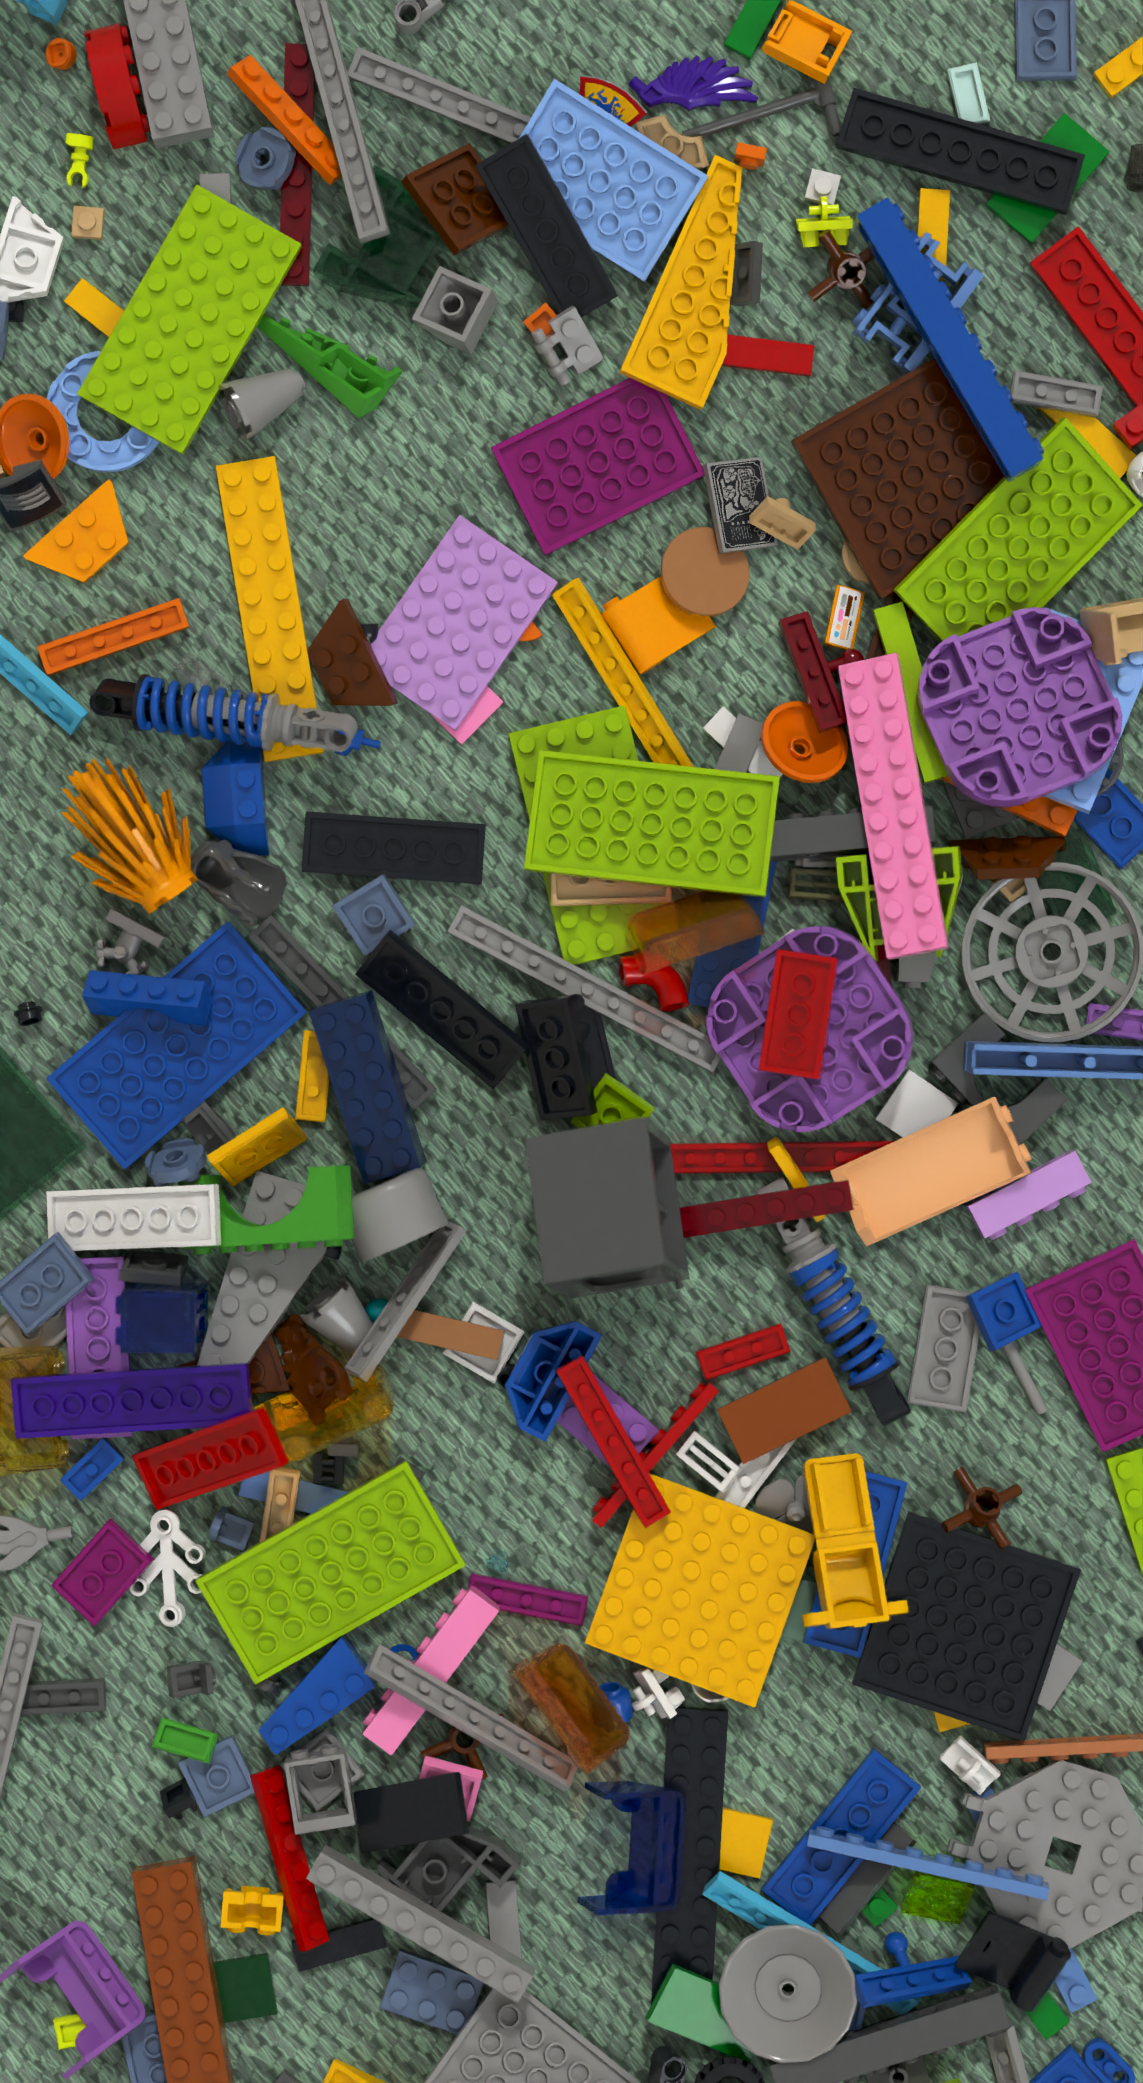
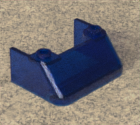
M632 1781L585 1782V1789L604 1800H612L614 1807L622 1812H632L628 1870L616 1871L609 1876L606 1882L605 1895L578 1897L577 1903L597 1916L668 1912L673 1910L678 1905L681 1897L686 1799L683 1794L672 1788Z

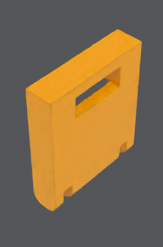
M788 0L770 31L762 51L825 84L847 45L852 30L793 0ZM827 43L837 47L830 61L829 57L821 54Z

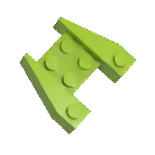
M960 846L932 849L947 937L962 880ZM867 854L836 857L838 888L863 945L877 962V945H884L875 885L872 884L870 856ZM945 949L937 950L936 957L943 956Z

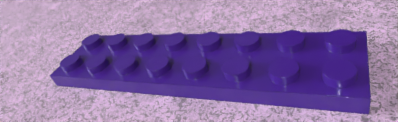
M249 1362L11 1378L16 1439L205 1428L253 1410Z

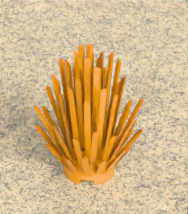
M108 757L106 758V764L112 774L108 775L102 770L97 761L92 758V764L86 763L85 765L88 770L87 772L80 774L79 771L75 770L73 776H68L80 795L75 798L68 789L62 788V790L107 843L73 807L68 806L67 809L79 823L68 812L61 813L100 851L98 853L99 857L113 868L97 857L89 858L80 851L75 852V855L71 857L83 864L84 867L112 882L111 884L98 878L91 884L102 888L104 891L141 904L149 915L158 909L159 906L171 900L198 880L191 870L188 817L186 816L181 820V840L170 788L168 787L166 793L163 791L161 794L164 807L162 815L170 841L169 845L160 817L157 813L154 814L131 765L129 764L127 770L125 768L122 769V775L138 807Z

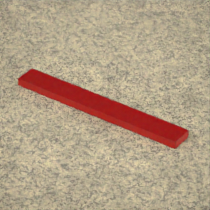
M895 1141L782 1142V1144L801 1172H830V1170ZM767 1142L671 1144L675 1174L783 1172L770 1153Z

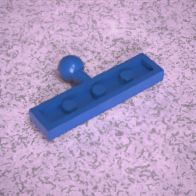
M897 1931L891 1932L886 1936L884 1947L890 1955L895 1956L899 1967L855 1975L856 1994L862 2008L967 1989L972 1983L967 1971L955 1967V1962L959 1956L911 1964L906 1953L908 1940L904 1934Z

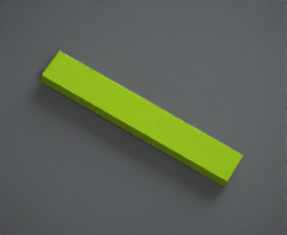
M903 602L874 609L873 615L885 655L893 653L899 655L917 764L923 784L949 777L919 710L917 691L922 665Z

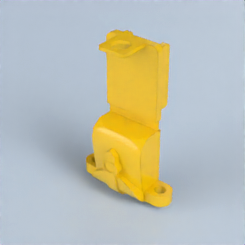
M858 1453L807 1460L803 1465L814 1539H816L817 1550L813 1554V1565L822 1612L802 1615L804 1628L822 1625L827 1629L848 1626L855 1628L867 1626L869 1623L889 1621V1616L909 1613L907 1600L887 1602L862 1456Z

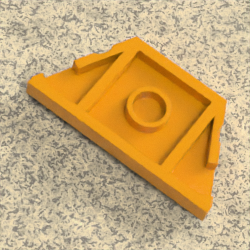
M110 479L103 483L28 550L23 557L27 561L86 583L129 544L114 485Z

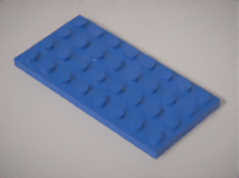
M229 921L164 976V978L205 981L213 999L206 1026L177 1023L169 1016L151 1009L129 1008L46 1078L124 1169L131 1166L175 1128L182 1119L212 1096L308 1013Z

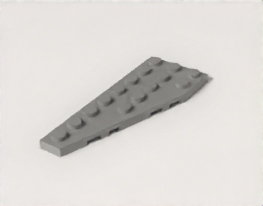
M256 1171L242 1217L260 1225L277 1222L296 1207L303 1196L306 1185ZM316 1241L315 1248H298L297 1243H289L290 1249L271 1250V1244L263 1245L264 1251L245 1252V1246H237V1252H233L230 1255L197 1366L250 1363L261 1344L266 1341L287 1311L296 1294L308 1281L310 1274L324 1258L327 1247H324V1241Z

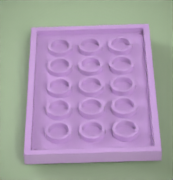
M459 515L378 631L377 639L370 645L390 687L457 731L481 694L515 648L530 623L533 622L556 589L558 582Z

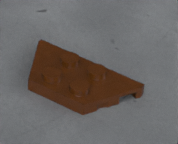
M342 599L307 650L332 705L392 706L398 704L349 600Z
M1021 835L1015 838H998L991 836L984 839L949 840V847L960 846L961 865L969 869L977 880L1039 878L1045 872V868L1055 861V853L1065 850V837H1028Z

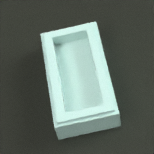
M977 62L947 69L957 118L981 125L990 123Z

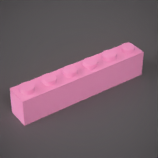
M472 1585L467 1590L460 1589L452 1600V1603L455 1605L449 1614L443 1612L434 1625L437 1631L431 1639L426 1636L416 1649L419 1655L412 1664L444 1683L448 1681L500 1609V1606L494 1600ZM387 1687L380 1697L384 1701L378 1710L372 1708L362 1723L366 1725L363 1735L392 1756L425 1709Z

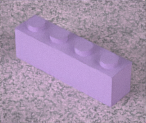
M1069 1150L1031 1170L1030 1174L969 1202L965 1207L981 1237H990L991 1240H994L1007 1233L1005 1228L1015 1222L1017 1226L1031 1221L1033 1219L1032 1214L1038 1210L1043 1209L1044 1212L1056 1208L1060 1205L1058 1200L1067 1195L1070 1198L1081 1195L1087 1191L1085 1186L1092 1182L1077 1153L1074 1150Z

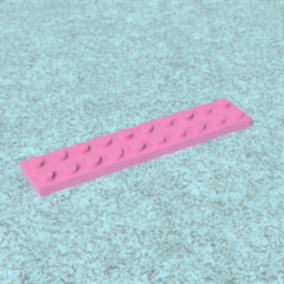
M893 653L839 665L838 669L886 957L888 960L947 949L949 946L899 655Z

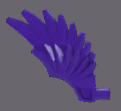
M695 56L690 63L688 58H684L679 66L678 62L675 61L672 66L666 68L662 76L659 75L647 86L637 76L628 84L638 95L641 102L650 108L662 103H675L691 111L704 106L720 107L721 101L752 103L758 101L757 96L742 89L752 87L753 81L745 78L731 77L739 73L738 66L724 67L726 64L725 59L711 64L713 62L711 56L700 63L699 56Z

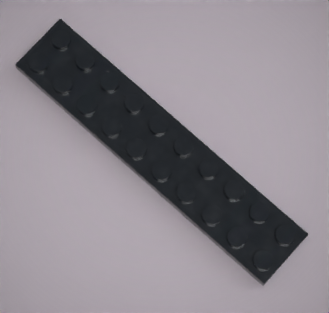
M678 1707L675 1709L677 1715L667 1721L651 2005L672 1964L713 1980L717 1903L705 1897L702 1893L705 1885L719 1872L728 1709Z

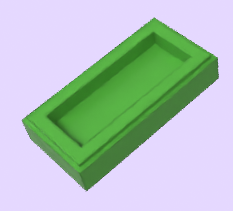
M162 1717L152 1747L210 1764L219 1735Z

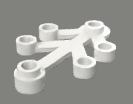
M164 1509L152 1516L150 1521L151 1532L140 1544L143 1549L149 1552L160 1541L161 1553L129 1589L135 1596L144 1595L148 1592L151 1582L162 1571L164 1606L160 1609L159 1617L164 1625L174 1627L180 1624L186 1616L184 1606L177 1601L175 1571L188 1582V1589L194 1594L201 1593L200 1589L195 1588L193 1581L202 1576V1574H197L173 1551V1541L186 1551L185 1557L192 1564L202 1561L205 1558L206 1552L203 1546L195 1544L180 1530V1520L177 1514L171 1510ZM161 1520L167 1521L169 1525L168 1530L161 1528ZM192 1549H197L199 1551V1559H195L192 1557ZM137 1581L144 1585L143 1591L136 1589ZM167 1610L174 1612V1620L167 1618Z

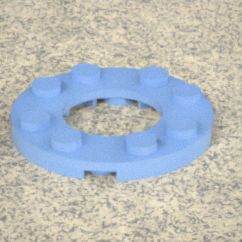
M94 351L75 358L65 366L66 368L58 375L56 380H53L47 399L58 408L66 422L69 433L68 458L75 464L91 471L103 473L119 472L132 468L144 461L155 450L159 442L134 427H131L123 437L113 441H98L88 436L81 428L77 416L81 397L77 393L101 352Z

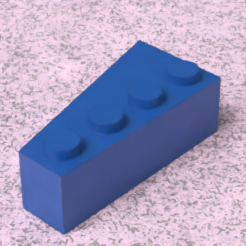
M346 1634L335 1640L261 1723L258 1731L275 1755L376 1687L377 1681L364 1674L367 1665Z

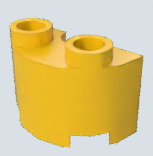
M241 1886V1891H233L227 1888L223 1891L220 1928H227V1931L232 1933H243L246 1927L257 1928V1933L260 1935H274L275 1932H281L283 1894L281 1892L271 1894L268 1887Z

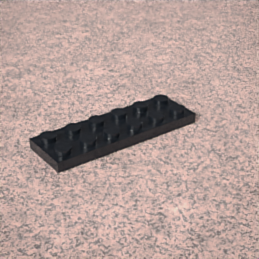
M529 134L522 136L475 165L558 314L573 305L582 318L619 296Z
M306 811L302 872L378 877L385 873L387 878L482 885L486 824Z
M391 929L355 973L356 976L492 1089L498 1085L530 1046Z

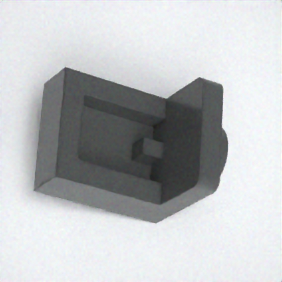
M194 1661L167 1666L170 1697L175 1698L198 1693L213 1694L216 1675L211 1664L204 1661Z

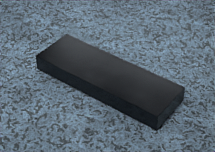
M374 1918L327 1930L330 1941L308 1951H299L296 1939L292 1940L299 1972L386 1948L387 1946L381 1922Z

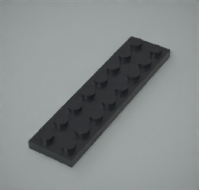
M857 88L853 89L836 143V148L1063 215H1067L1085 157L1081 153Z

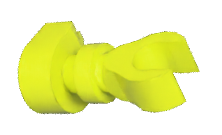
M74 133L66 134L65 143L75 149L74 153H71L72 167L67 173V182L71 187L75 174H82V188L88 185L89 176L86 172L85 162H89V155L86 154V151L93 150L94 137Z

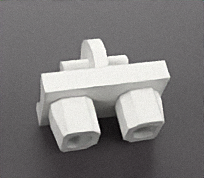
M639 1668L632 1673L640 1685L633 1689V1693L637 1697V1700L632 1704L635 1711L644 1708L648 1716L657 1712L661 1719L665 1717L671 1719L677 1715L675 1709L685 1700L684 1696L676 1686L664 1692L659 1685L670 1677L669 1675L651 1668Z
M961 1735L940 1755V1760L979 1795L1001 1775L1000 1771Z

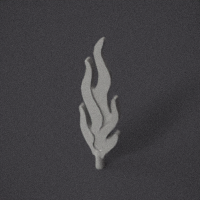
M0 1515V1524L8 1528V1530L0 1529V1554L6 1555L5 1558L0 1560V1571L19 1567L42 1547L49 1545L50 1541L73 1538L72 1526L48 1530V1527L35 1525L19 1517Z

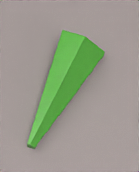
M264 313L257 326L359 419L376 409L403 371L396 366L392 371L376 366V357L369 355L365 361L350 351V346L309 328L305 333L289 328L290 320L284 317L278 323Z

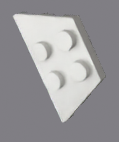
M12 196L0 234V301L5 302L47 296L64 243L63 236L53 228L46 226L42 218L36 213L32 214L14 196Z

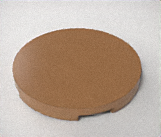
M696 527L686 530L676 536L663 553L661 561L662 587L671 602L690 615L715 617L724 614L741 600L748 587L750 576L749 564L744 551L719 554L714 528Z

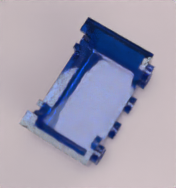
M133 1283L123 1289L120 1296H116L115 1301L116 1314H121V1327H116L115 1344L120 1345V1353H196V1343H204L208 1330V1284L181 1283L180 1286Z

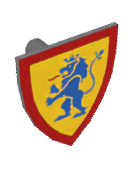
M580 76V95L630 127L648 113L627 90L617 84L599 77Z

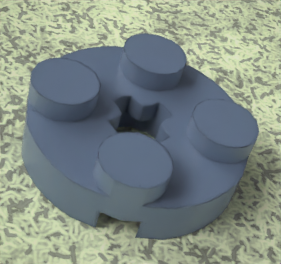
M271 127L259 128L261 130L253 134L249 132L243 137L236 150L235 161L239 165L241 173L239 175L245 183L259 190H278L292 171L296 149L281 132ZM269 151L270 159L268 163L262 166L263 162L260 160L262 154L267 155Z
M189 1138L168 1141L162 1144L163 1150L156 1154L152 1150L145 1159L148 1175L152 1178L155 1186H164L168 1183L182 1180L192 1182L200 1177L199 1171L205 1166L207 1161L203 1145L201 1143L196 1145L195 1141Z

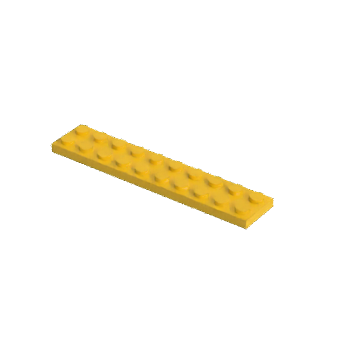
M271 456L216 465L253 692L258 694L259 702H261L262 694L273 695L274 693L279 695L281 705L297 704L299 708L317 709L276 457ZM275 742L273 748L269 751L263 750L265 763L325 753L324 749L306 748L294 744L291 747L284 746L283 742Z

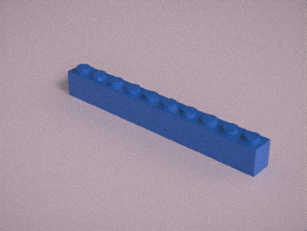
M887 197L856 215L855 225L1009 483L1040 465L1043 460L1042 454L1044 450L1036 437L1032 439L1026 430L1028 423L1024 415L1020 411L1016 413L1010 402L1013 401V398L1005 385L1000 386L995 378L997 375L995 366L990 359L985 361L979 351L982 349L979 339L974 333L969 334L964 324L967 322L964 314L959 307L954 309L949 300L951 294L948 287L943 281L938 282L933 272L936 269L928 255L923 256L919 250L920 241L916 233L912 229L908 230L902 220L905 217L897 203L892 204Z

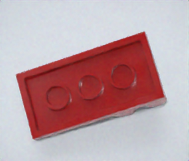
M777 949L759 1070L821 1079L824 1071V1051L829 1038L828 1025L839 958Z

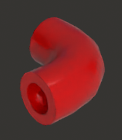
M652 955L619 957L618 966L623 986L636 984L650 986L656 992L660 1011L662 1012L676 1011L689 1006L686 988L680 974L668 962Z

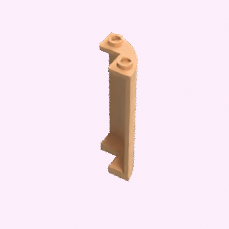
M994 1096L830 1170L834 1182L849 1179L854 1210L849 1212L856 1232L866 1247L1031 1173L1027 1161L1032 1160L1025 1143L1019 1145L1009 1124L1013 1122V1118L1007 1105L1000 1106Z

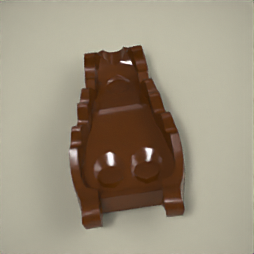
M291 1314L284 1322H281L273 1336L280 1340L282 1343L281 1348L285 1352L281 1355V1359L285 1363L282 1368L289 1373L287 1383L293 1389L291 1393L306 1409L310 1421L314 1425H320L326 1419L325 1409L337 1398L345 1401L352 1395L351 1384L347 1372L341 1363L311 1335L300 1315Z

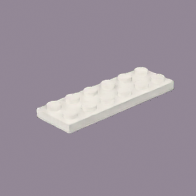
M219 1184L46 1191L48 1239L59 1232L73 1251L221 1245Z

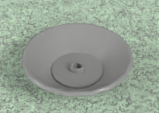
M797 1924L767 1926L745 1937L726 1959L718 1984L721 2013L733 2036L754 2055L778 2063L808 2062L832 2050L849 2030L857 2006L855 1974L843 1951L821 1932ZM785 1984H791L794 1989L791 1992H785L782 1987Z

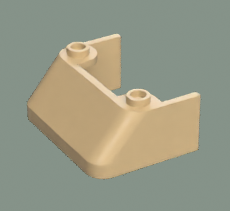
M1143 597L1086 607L1079 610L1081 624L1092 642L1091 648L1096 660L1103 661V665L1122 663L1121 658L1126 657L1128 653L1143 651Z

